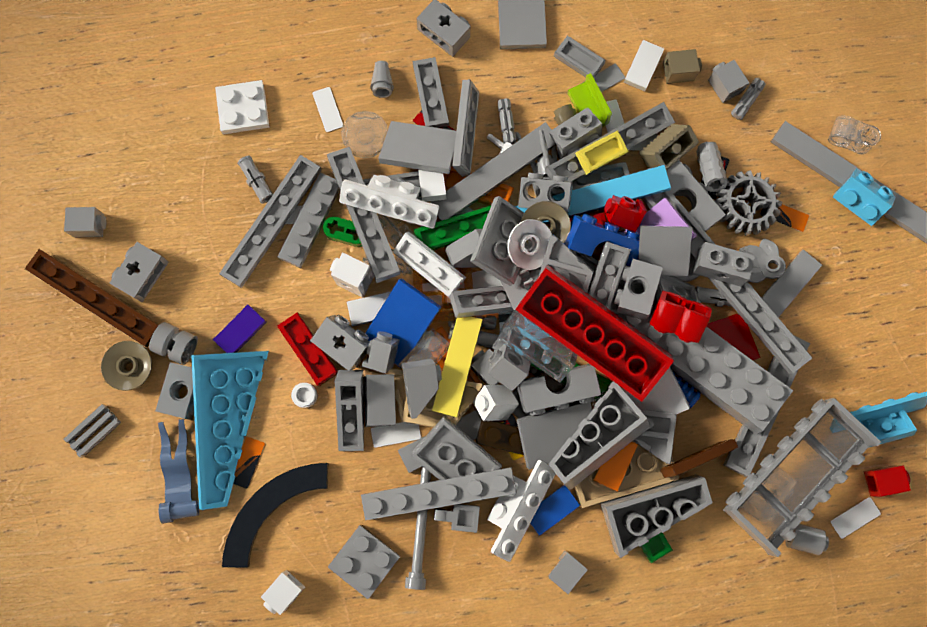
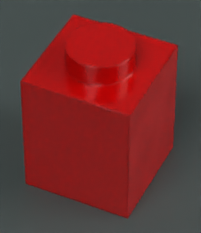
M904 465L863 471L870 496L882 497L911 491L909 485L911 482L910 475L905 470Z

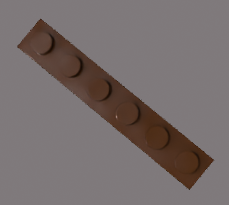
M38 249L25 267V270L148 348L151 337L159 326L158 324L46 252Z

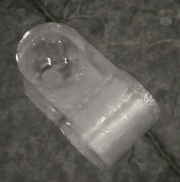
M841 115L836 117L828 141L834 146L843 147L857 154H866L880 141L881 133L875 126L857 121L849 116Z

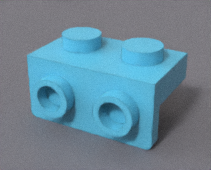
M857 168L833 195L834 199L870 226H873L893 206L896 198L888 187L879 185L868 172L860 171Z

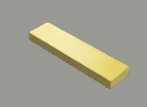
M472 316L456 319L441 375L442 380L439 382V389L437 390L432 409L433 412L457 418L482 319Z

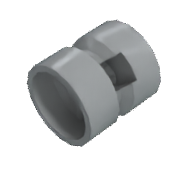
M163 322L154 331L149 349L163 357L168 355L170 360L185 365L196 349L198 337L184 330L179 332V328Z

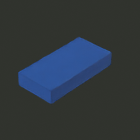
M563 485L540 503L530 524L540 536L578 508L580 504L569 489Z

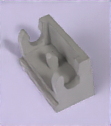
M394 374L366 375L364 377L365 427L396 425Z

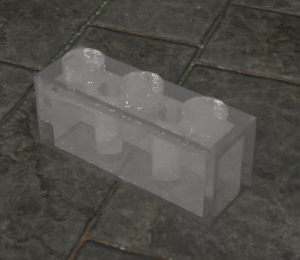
M516 310L503 324L497 337L498 340L558 382H561L571 371L577 360V354Z

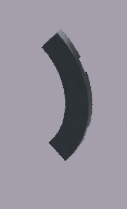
M329 463L310 464L289 470L273 478L256 491L245 503L231 526L223 551L222 567H249L252 547L264 521L288 499L307 491L328 489Z

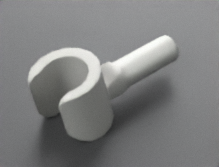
M492 134L487 136V139L502 149L500 153L512 146L511 143L501 142Z

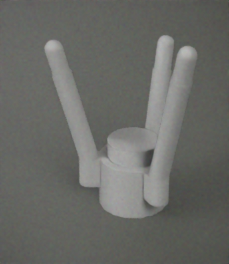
M540 129L539 136L543 156L537 158V163L533 161L530 165L533 173L547 176L545 168L557 162V145L551 149V158V155H548L544 131ZM515 132L517 141L522 139L520 134Z

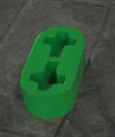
M330 217L325 220L323 230L328 239L354 247L362 246L359 238L354 240V236L348 234V232L357 233L352 221L339 217ZM335 224H338L339 229L344 230V232L335 231L332 234L329 227H334Z

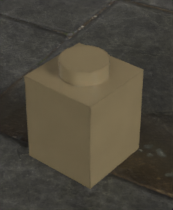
M696 49L667 53L663 61L666 84L695 80L702 69V62L697 57Z

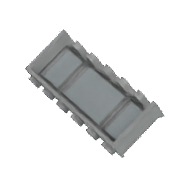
M835 398L817 401L811 408L813 412L810 416L802 418L794 426L796 431L790 437L786 436L778 443L777 447L779 449L775 454H770L760 463L762 468L756 474L752 473L744 480L743 484L745 486L739 493L737 491L734 492L726 500L728 505L723 511L740 525L768 555L779 557L781 552L777 548L783 541L794 539L797 535L794 529L801 521L808 522L813 518L814 514L811 510L819 502L825 503L830 499L829 490L835 484H842L848 479L845 473L852 465H859L865 460V457L862 455L865 450L871 446H879L881 443L876 436Z

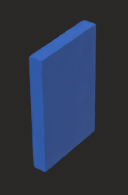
M401 278L394 286L365 334L369 337V341L376 338L377 333L380 331L390 333L392 338L399 339L394 363L402 368V363H406L442 307Z

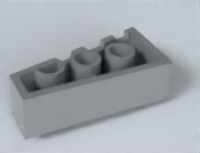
M614 381L610 384L605 395L596 402L594 409L587 418H584L578 425L577 431L571 438H568L549 463V466L569 490L573 489L650 427L648 418Z
M695 474L601 502L600 504L614 552L622 558L637 546L640 547L649 542V539L657 534L669 530L677 522L685 520L712 504V499L706 479Z

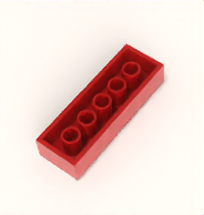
M549 265L545 267L515 309L641 402L674 362L672 354Z

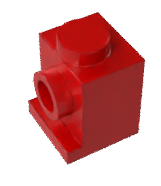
M613 195L612 198L607 200L604 208L609 223L636 232L647 213L642 200L637 199L635 202L627 196L620 198Z

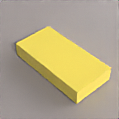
M617 130L577 151L575 154L587 175L629 151Z

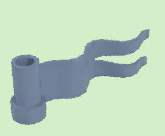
M184 419L179 420L178 423L179 440L174 459L171 456L170 439L164 422H159L158 427L161 436L160 465L165 480V503L159 504L161 524L171 523L174 519L199 516L198 501H192L191 475L186 458L187 433Z

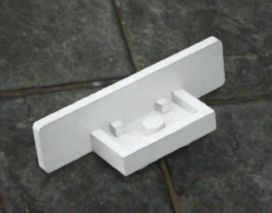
M373 175L368 186L346 179L342 182L339 202L429 228L435 227L439 211L438 205L418 200L421 188L409 182L395 181L384 175Z
M537 461L527 482L514 476L517 493L500 496L487 519L502 528L491 549V553L508 562L514 556L556 475L553 469L545 462Z

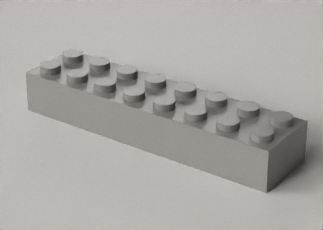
M620 279L617 291L618 289L623 290L625 281ZM630 286L633 293H643L641 286ZM616 291L610 310L672 354L674 362L670 368L677 376L682 377L689 385L693 386L753 433L757 434L764 431L793 392L791 388L708 327L705 328L699 343H687L679 339L674 333H660L650 325L652 314L658 302L656 295L646 321L617 313L618 304H614Z

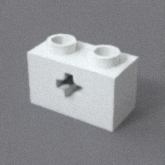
M343 252L340 258H335L330 268L331 276L338 286L362 298L374 278L370 265Z

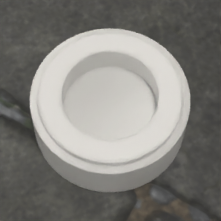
M309 383L296 385L291 393L292 401L301 408L313 406L318 397L315 387Z

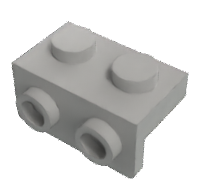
M589 108L582 110L549 132L550 137L557 144V157L562 159L602 137V123Z

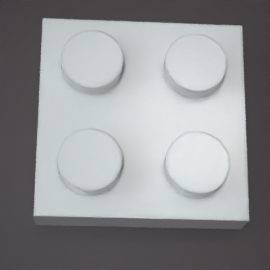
M262 80L215 87L220 131L222 134L270 128Z

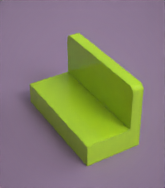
M590 73L586 75L584 83L569 89L567 94L577 113L589 108L600 120L603 127L609 124L612 112Z

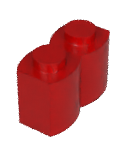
M662 291L652 314L650 325L660 333H674L684 342L699 343L710 320L712 309L699 302L687 300L675 293Z

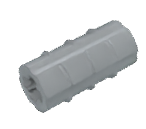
M715 142L700 144L696 153L703 176L702 180L708 191L718 192L726 188L728 183L721 153Z

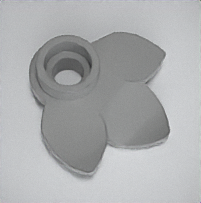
M763 239L759 247L748 245L739 249L740 252L755 255L748 282L759 283L765 278L776 279L785 272V262L779 257V248L774 242ZM770 263H775L778 267L776 269H770L768 265Z

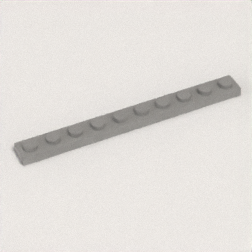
M670 190L641 198L650 209L663 198H667L687 224L692 227V230L697 235L691 241L690 257L694 262L696 261L698 250L705 242L715 244ZM709 278L790 375L812 359L810 354L748 282L740 287Z

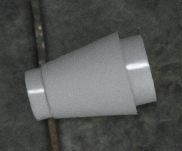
M377 61L373 71L370 89L373 91V95L378 98L389 97L394 89L389 64L386 61Z

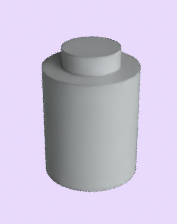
M799 524L794 529L797 533L794 539L791 541L785 540L788 548L818 556L825 552L829 545V538L824 530Z

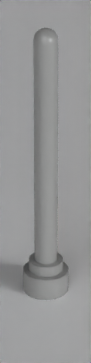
M424 466L421 468L420 484L430 482L431 472ZM428 509L417 511L412 571L409 572L408 577L405 579V588L425 590L426 579L424 578V573H422Z

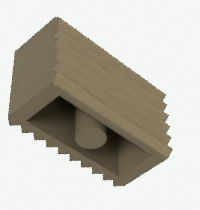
M671 124V127L664 130V133L657 136V139H654L653 142L650 141V145L647 144L646 147H643L639 154L648 169L665 165L667 170L694 148L699 141L690 125Z

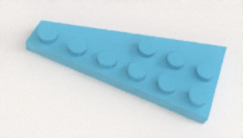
M269 351L191 355L199 509L201 510L227 507L235 479L234 474L237 462L241 457V447L244 436H246L256 401L255 395L258 384L261 382L263 365Z

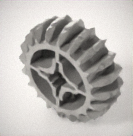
M751 170L747 171L745 175L742 171L738 172L735 176L731 175L727 178L726 188L716 192V196L719 197L716 201L721 204L720 208L726 214L720 222L727 221L729 223L727 229L733 226L736 227L735 234H739L743 229L745 236L751 234V232L757 235L761 230L766 231L769 229V226L776 222L777 219L775 217L780 215L781 211L778 208L782 205V202L776 199L780 197L781 192H774L776 184L770 186L768 184L769 177H766L764 180L761 179V172L753 176ZM743 187L741 195L731 197L734 189ZM765 209L762 218L753 219L755 211Z

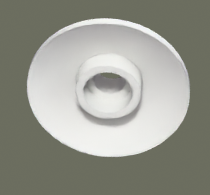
M528 219L514 227L508 239V253L516 266L525 270H534L542 266L552 234L548 226L539 220ZM528 240V246L525 248V242Z

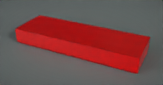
M298 312L277 325L318 387L337 375L338 370L327 354L310 341L314 335Z

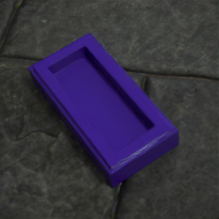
M247 304L213 341L226 353H237L267 322Z

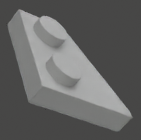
M551 234L539 275L549 265L587 293L593 270L559 238Z
M641 410L648 418L650 427L633 441L666 464H671L677 415Z

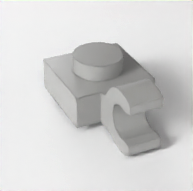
M455 504L453 511L435 509L434 520L452 522L451 530L477 533L480 507Z

